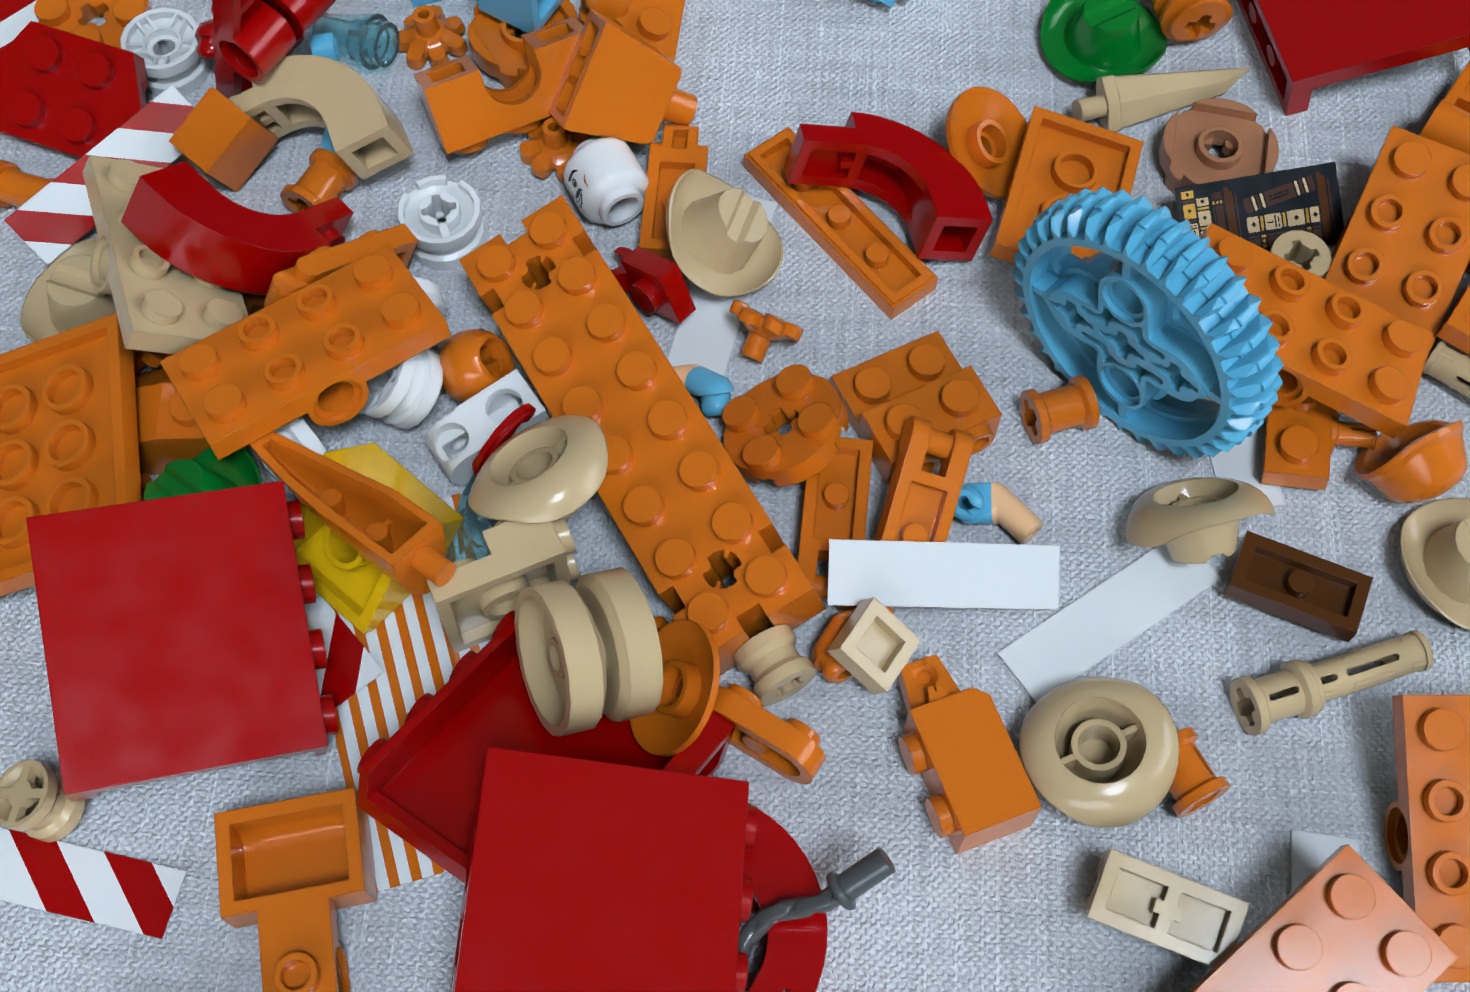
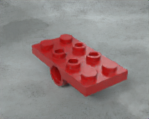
M212 0L211 12L213 14L214 30L212 43L215 56L214 74L216 90L230 98L252 88L251 81H262L284 56H289L304 40V35L336 0Z

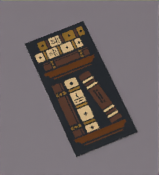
M1335 162L1174 188L1179 223L1188 219L1191 231L1198 237H1200L1210 223H1213L1270 252L1274 241L1281 234L1292 230H1303L1315 234L1329 246L1337 243L1344 229Z

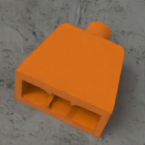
M590 9L549 113L563 129L572 132L606 138L612 137L640 144H650L655 139L662 120L674 125H689L696 113L697 97L676 88L682 74V68L672 59L606 16Z

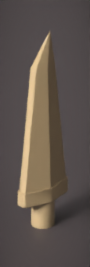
M1250 67L1098 77L1096 80V95L1075 99L1072 102V114L1074 119L1080 121L1099 118L1102 128L1113 132H1120L1123 128L1193 105V102L1223 95Z

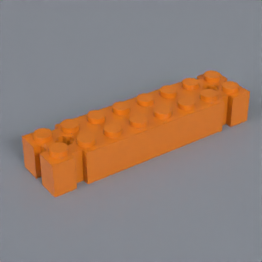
M561 195L521 220L528 231L527 233L509 244L499 234L459 259L480 297L493 312L491 314L552 417L570 414L584 415L595 420L601 427L607 443L608 466L605 478L597 492L657 593L675 613L672 616L673 620H692L702 624L710 631L719 652L721 676L736 666L733 656L745 642L772 624L774 626L787 624L794 630L826 608L597 248H595L564 196ZM734 574L737 582L725 588L723 580L729 575Z

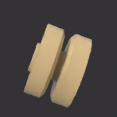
M623 567L581 575L574 588L563 579L521 589L516 600L514 620L520 668L531 704L541 724L552 736H566L594 729L600 721L602 714L610 721L616 722L653 714L660 704L664 682L662 651L656 623L649 603L632 574Z

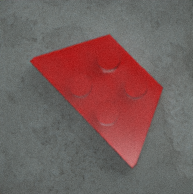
M30 21L0 54V132L78 158L83 157L147 105L145 90L148 84L144 58L121 48Z

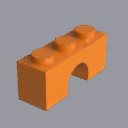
M573 16L521 35L527 54V67L521 79L513 86L505 89H492L485 86L480 70L468 55L413 74L435 136L447 154L455 151L458 154L476 152L484 148L490 138L507 132L510 134L527 133L539 127L542 119L552 116L549 110L584 25Z

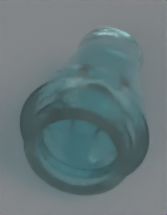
M325 12L312 26V35L333 32V37H336L339 54L369 70L388 67L395 60L399 50L400 35L398 28L382 14H331Z

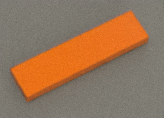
M789 127L744 154V168L891 320L936 289L938 277L917 258L850 188L788 183L784 165L796 136Z

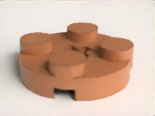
M1206 98L1193 102L1190 110L1184 111L1179 115L1178 110L1168 120L1160 140L1158 156L1160 166L1166 174L1164 183L1173 194H1175L1174 188L1273 172L1279 156L1277 137L1271 128L1266 133L1263 127L1255 122L1258 114L1244 104L1221 98ZM1212 144L1222 146L1223 154L1231 157H1215L1208 151Z

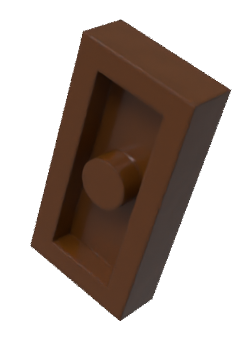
M1247 531L1240 542L1223 595L1349 643L1357 634L1373 577Z

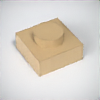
M872 597L860 601L827 652L872 694H879L889 691L921 640L878 599Z

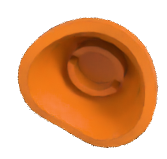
M1426 420L1408 424V427L1394 439L1381 433L1377 436L1374 450L1362 448L1355 462L1356 474L1359 479L1371 482L1389 500L1399 503H1414L1436 498L1458 484L1468 468L1463 439L1464 425L1461 420L1452 423Z

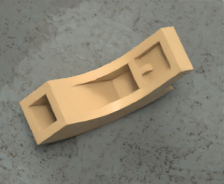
M316 55L284 56L262 81H251L252 88L228 98L246 114L273 132L278 138L301 128H327L335 153L362 180L414 154L403 125L373 88L352 68L327 57Z

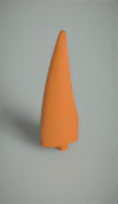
M271 432L250 443V446L263 462L310 511L364 559L403 589L413 595L427 594L430 592L426 579L438 587L444 586L451 580L456 566L445 557L446 545L442 522L401 493L276 432Z

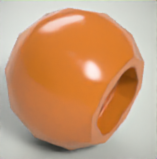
M483 328L460 330L444 344L438 353L440 364L443 368L442 388L448 395L460 403L481 392L514 371L515 362L508 345L494 333Z

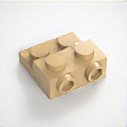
M564 518L540 524L499 520L494 527L482 531L488 556L478 560L466 558L453 562L456 566L455 573L444 586L438 587L426 579L454 654L490 640L503 617L510 611H515L516 600L522 588L563 579L572 586L571 583L579 579L580 573L572 554L576 552V548Z

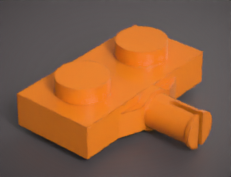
M1310 397L1293 406L1273 405L1271 413L1265 417L1261 484L1325 491L1330 475V457L1335 446L1374 450L1377 430L1363 423L1339 421L1338 413L1335 409Z

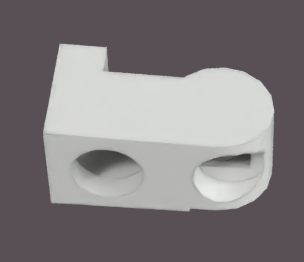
M517 369L455 407L453 412L443 417L429 430L425 438L426 444L454 484L464 485L474 482L476 478L472 469L474 459L478 456L481 448L494 430L514 410L527 403L536 408L533 417L526 423L522 422L513 435L532 425L550 419L545 408Z

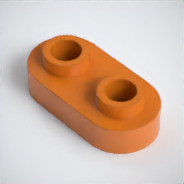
M730 684L728 688L719 686L713 710L736 725L729 744L793 782L810 784L826 760L825 754L819 746L821 742L819 735L811 727L799 720L788 718L784 721L765 710L760 699L740 685Z

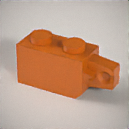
M937 654L906 664L898 675L908 714L903 729L904 735L898 738L899 747L909 772L912 775L921 773L931 796L925 800L926 810L939 838L948 836L955 853L959 854L1031 827L1042 806L990 694L973 687L960 691Z

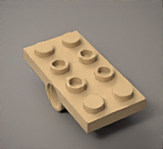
M89 155L82 173L98 235L91 254L90 279L93 290L96 293L112 295L125 349L175 354L247 317L248 313L241 291L206 282L175 267L150 250L121 222L139 177L162 168L138 164L127 159H112ZM201 175L205 180L208 181L207 176Z

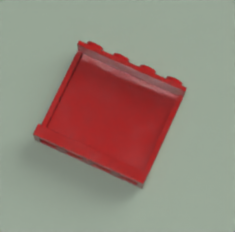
M1237 0L1286 116L1308 110L1312 89L1468 48L1470 52V0Z
M283 481L26 517L63 792L67 799L71 802L101 797V791L314 751L316 756L326 754L328 748L327 736L339 734L333 695H319L315 670L327 668L324 639L321 628L308 630L304 605L316 603L314 580L310 563L297 565L293 540L305 539L304 522L299 499L287 501Z
M513 610L506 614L499 622L489 643L478 653L469 651L458 661L449 677V681L434 696L426 693L416 701L407 714L404 725L389 740L384 737L379 738L366 750L357 767V772L360 774L357 807L465 883L480 766L487 747L712 776L723 763L736 725L713 710L697 739L684 751L669 757H662L645 751L634 737L630 719L621 722L610 721L604 714H602L600 721L594 729L566 736H552L541 724L531 704L522 677L516 648L515 611Z
M487 747L480 766L450 992H745L748 978V955L746 952L738 951L740 922L746 923L751 913L753 881L751 878L743 877L745 850L753 848L758 827L757 807L748 805L749 782Z

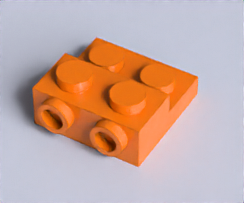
M935 331L832 375L830 383L836 389L847 409L849 422L858 438L873 440L872 461L886 485L891 483L900 452V436L907 419L911 415L931 421L933 429L949 433L954 428L972 434L974 445L971 455L979 453L993 442L1002 413L972 366L961 368L939 331ZM926 453L921 470L931 473L940 464V458Z

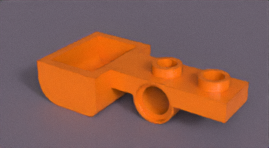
M355 787L214 813L220 917L235 929L258 925L263 992H351L348 964L344 950L339 943L336 909L377 901L368 814L357 807L358 791Z

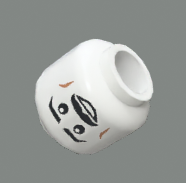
M612 137L588 139L577 146L566 164L563 175L565 186L580 212L590 222L610 226L622 225L635 218L644 206L645 189L648 187L649 179L631 148L623 140Z

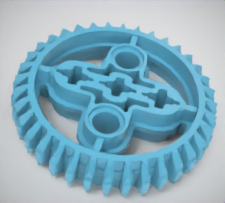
M1103 186L1094 192L1084 188L1077 194L1070 193L1063 200L1059 199L1046 208L1033 220V225L1025 231L1026 235L1018 242L1019 251L1013 256L1017 267L1012 274L1015 281L1019 284L1015 289V293L1024 302L1020 309L1021 313L1031 320L1032 324L1029 327V331L1041 341L1040 351L1048 354L1055 363L1053 370L1061 371L1068 381L1070 377L1084 375L1089 380L1096 394L1102 417L1107 416L1115 421L1119 430L1128 429L1133 432L1137 441L1141 443L1150 440L1155 449L1161 452L1169 448L1177 456L1181 457L1188 453L1197 459L1204 454L1215 457L1221 451L1228 452L1235 445H1240L1247 437H1250L1264 423L1263 419L1271 413V407L1279 399L1276 392L1283 384L1278 373L1284 364L1280 357L1275 354L1280 343L1277 338L1267 333L1273 322L1269 317L1259 313L1257 308L1261 299L1258 296L1249 294L1244 287L1247 277L1236 275L1227 264L1229 256H1219L1210 247V237L1203 239L1198 237L1191 231L1188 219L1180 223L1172 218L1170 210L1166 206L1156 210L1153 209L1149 199L1144 195L1133 200L1130 194L1123 189L1113 194ZM1071 246L1086 247L1102 253H1095L1091 257L1081 259L1071 253ZM1208 397V398L1212 399L1213 401H1207V400H1202V399H1205V398Z

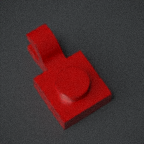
M639 246L633 251L625 247H618L614 250L620 266L611 271L624 292H630L635 303L648 314L656 312L680 324L696 310L678 264Z

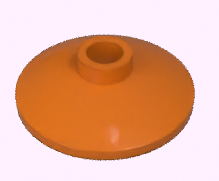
M978 86L967 89L959 94L951 103L946 118V137L950 153L970 172L984 195L996 199H1006L1027 122L1018 108L1006 96L988 87Z
M687 619L670 622L658 631L662 651L664 680L661 701L653 714L630 719L632 732L638 744L648 753L662 757L674 756L676 753L684 751L697 739L709 720L719 688L720 658L716 642L705 626Z

